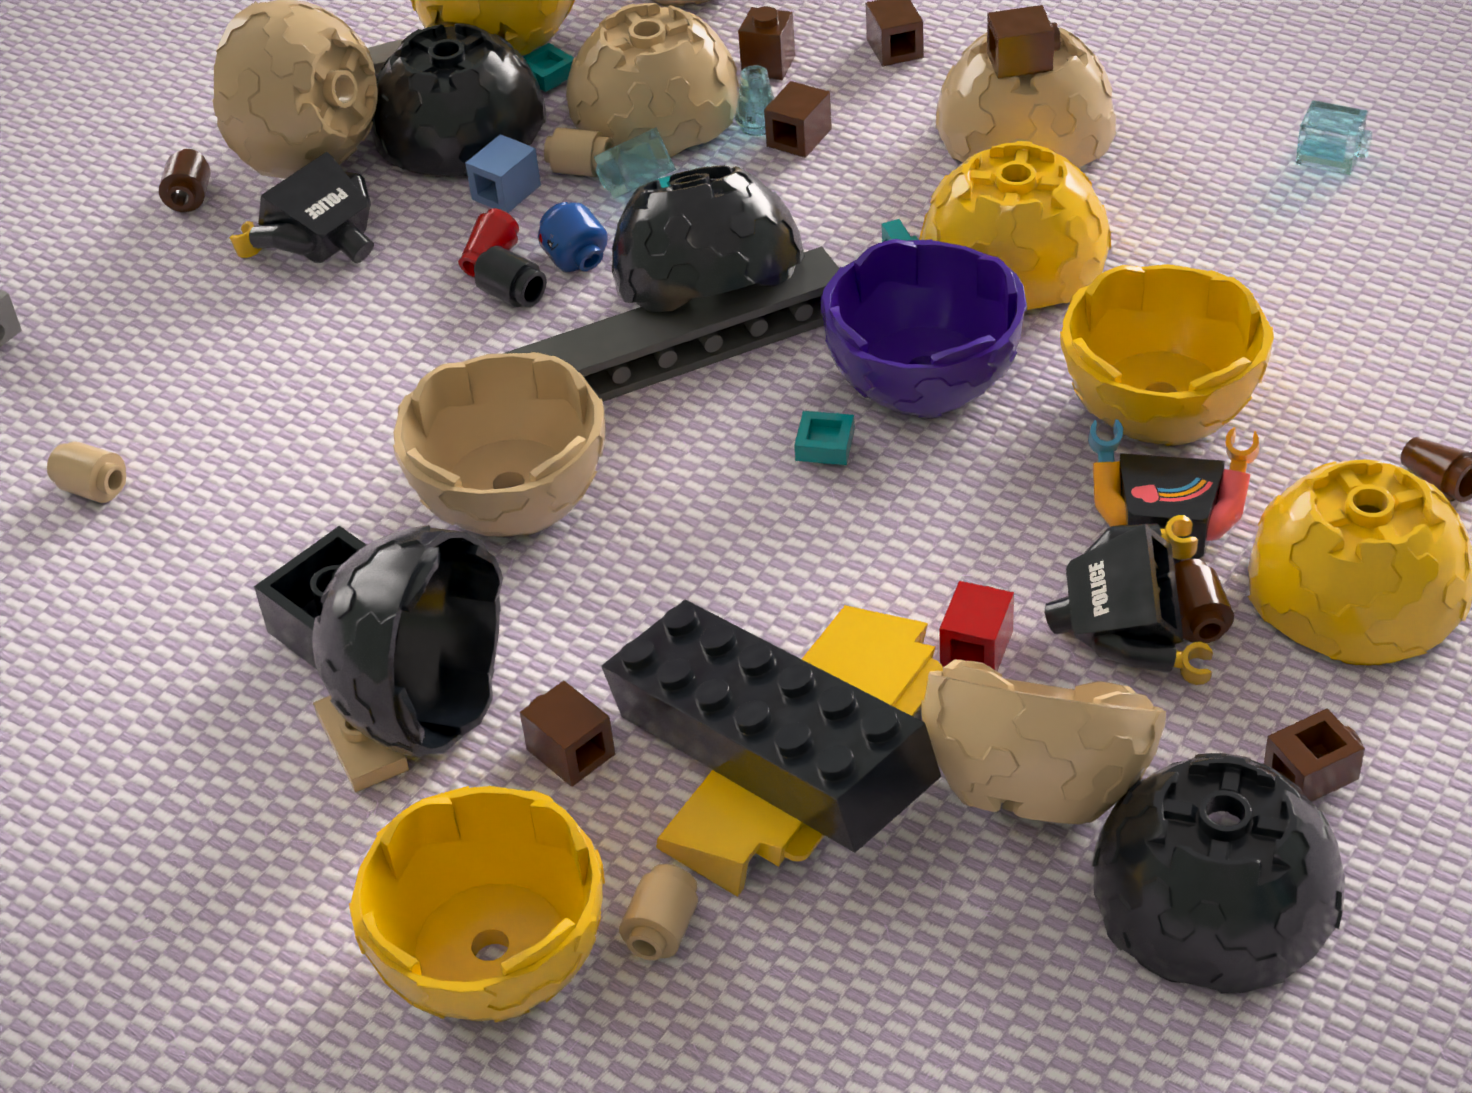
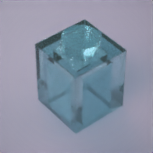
M1312 100L1300 125L1295 164L1351 175L1358 158L1366 159L1370 149L1372 131L1365 130L1368 111Z
M657 127L594 156L597 163L596 171L602 186L610 191L613 199L676 170Z

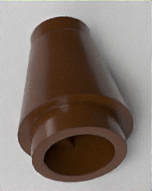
M1414 437L1406 443L1400 457L1403 466L1409 468L1418 478L1437 487L1448 501L1466 502L1472 498V452L1424 440L1420 437Z

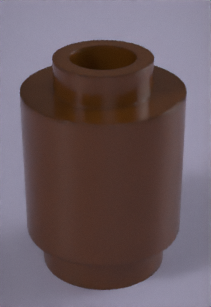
M182 149L167 159L159 185V196L167 207L178 212H191L202 205L211 175L210 166L205 157L196 150Z
M1187 559L1176 563L1174 569L1183 639L1189 642L1210 643L1220 639L1232 626L1234 612L1216 571L1199 559Z

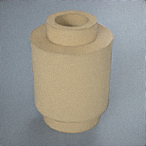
M558 127L553 135L548 136L545 140L544 160L546 163H550L553 173L597 177L599 173L608 174L611 170L614 158V143L611 137H603L600 131Z
M74 441L58 445L51 452L47 462L48 476L59 489L100 503L113 500L126 483V466L120 455L81 442Z
M659 864L653 867L650 873L642 876L619 926V933L633 954L646 960H657L659 958L672 957L677 953L698 904V896L696 894L697 882L690 873L675 865Z

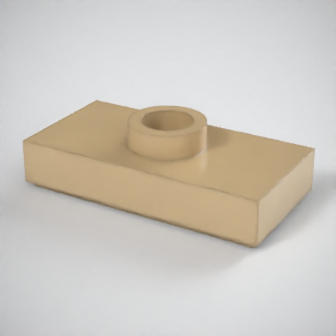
M331 696L313 702L316 715L355 793L409 771L405 754L388 749L363 735L335 709L330 701L332 699Z

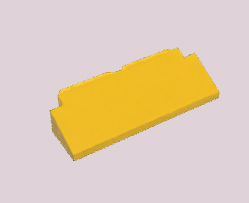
M844 605L802 658V660L913 717L922 706L921 700L925 698L929 671H943L942 665L933 659L936 646L923 644L928 623ZM712 770L659 835L656 848L738 897L745 887L748 863L755 853L778 867L785 858L796 862L803 861L811 855L825 835Z

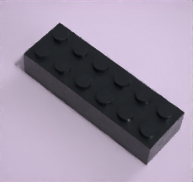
M686 599L667 611L661 619L633 641L627 643L617 654L601 665L621 717L854 853L941 777L925 722Z

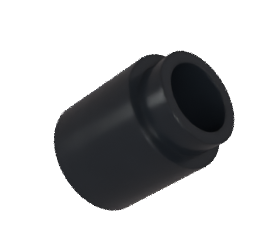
M493 246L483 252L477 258L474 265L476 286L480 290L514 307H532L539 302L545 292L547 279L546 275L540 271L539 266L501 246Z

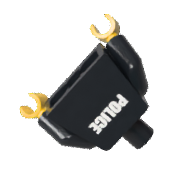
M325 152L261 195L259 225L254 226L253 222L246 221L241 225L243 234H232L229 237L238 257L248 258L258 254L262 248H276L304 255L314 263H322L341 250L354 263L362 262L368 257L374 247V242L364 234L371 207L365 178L359 173L343 171L335 159L328 152Z
M1177 515L1167 522L1166 529H1160L1157 523L1119 525L1107 528L1084 554L1071 560L1067 565L1068 596L1046 603L1044 613L1051 631L1058 635L1072 630L1075 637L1091 647L1099 657L1133 668L1170 673L1173 667L1180 668L1182 677L1190 684L1202 685L1207 683L1211 679L1212 671L1205 668H1194L1189 661L1194 658L1211 660L1213 656L1212 649L1203 642H1193L1184 651H1178L1175 647V644L1182 643L1184 640L1173 558L1179 560L1188 559L1196 553L1198 545L1196 537H1178L1192 534V521L1184 515Z

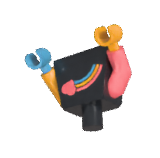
M1115 419L1113 426L1115 438L1111 441H1103L1096 434L1097 421L1095 420L1092 423L1088 443L1091 449L1098 453V462L1093 463L1094 502L1096 509L1110 527L1157 523L1160 529H1166L1167 522L1172 517L1184 515L1193 523L1192 534L1178 537L1188 538L1191 536L1198 539L1197 551L1189 559H1199L1205 556L1209 541L1219 540L1241 519L1251 474L1246 473L1247 464L1252 463L1259 454V437L1256 431L1253 434L1252 446L1244 451H1239L1233 447L1236 437L1235 427L1228 431L1225 441L1226 452L1231 460L1228 470L1224 469L1225 461L1120 453V461H1115L1114 451L1119 447L1123 436L1122 424L1119 420ZM1173 558L1174 565L1181 560Z

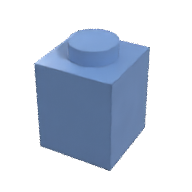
M501 134L465 162L472 200L491 208L501 209L509 213L541 186L536 148Z

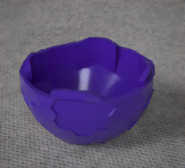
M892 239L868 247L858 259L838 269L825 286L821 297V314L824 320L825 341L836 367L845 380L864 398H869L894 412L918 416L921 419L939 418L944 413L967 405L988 391L999 378L1004 377L1018 353L1016 349L1021 338L1024 313L1027 311L1024 286L1021 280L1000 258L984 254L966 246L933 241L932 239L909 241Z

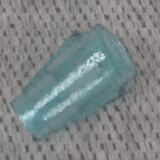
M758 65L748 66L740 73L741 79L735 121L740 125L743 133L751 136L766 135L764 109L774 99L766 68Z

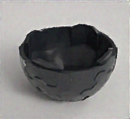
M456 23L455 26L444 27V25L439 24L414 31L401 41V45L386 60L376 78L378 97L375 115L372 120L371 134L378 153L385 160L402 170L444 175L446 177L468 176L465 162L500 134L526 145H531L542 125L546 122L545 101L538 80L527 61L503 37L491 34L474 25Z
M725 165L707 166L671 175L669 179L670 186L661 188L659 180H654L636 189L617 224L612 246V274L615 280L617 295L624 302L637 303L649 312L674 311L692 300V298L717 295L754 284L767 286L781 284L792 277L795 266L801 263L805 253L798 227L789 209L775 191L770 190L757 177L740 167L730 168Z
M430 525L394 532L371 542L344 562L332 574V580L322 595L321 602L324 605L322 615L315 618L312 646L315 665L332 698L330 701L343 718L363 735L395 752L412 757L445 753L464 734L481 724L493 700L492 678L495 670L494 664L499 636L501 611L499 594L503 576L495 556L487 551L482 539H477L463 531L430 528Z
M1227 753L1197 754L1192 759L1172 763L1149 777L1138 780L1115 804L1099 833L1091 865L1094 867V896L1103 917L1107 936L1119 950H1124L1147 970L1170 982L1187 983L1218 990L1221 994L1245 993L1284 983L1287 977L1316 956L1335 928L1339 929L1344 905L1345 876L1338 843L1323 812L1308 799L1296 784L1273 768L1251 760L1249 757ZM1224 811L1238 817L1241 822L1232 826H1222L1214 823L1208 816L1215 812Z

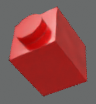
M964 581L958 582L939 628L940 664L942 667H945L953 660H965L984 663L998 672L1013 633L1014 592Z

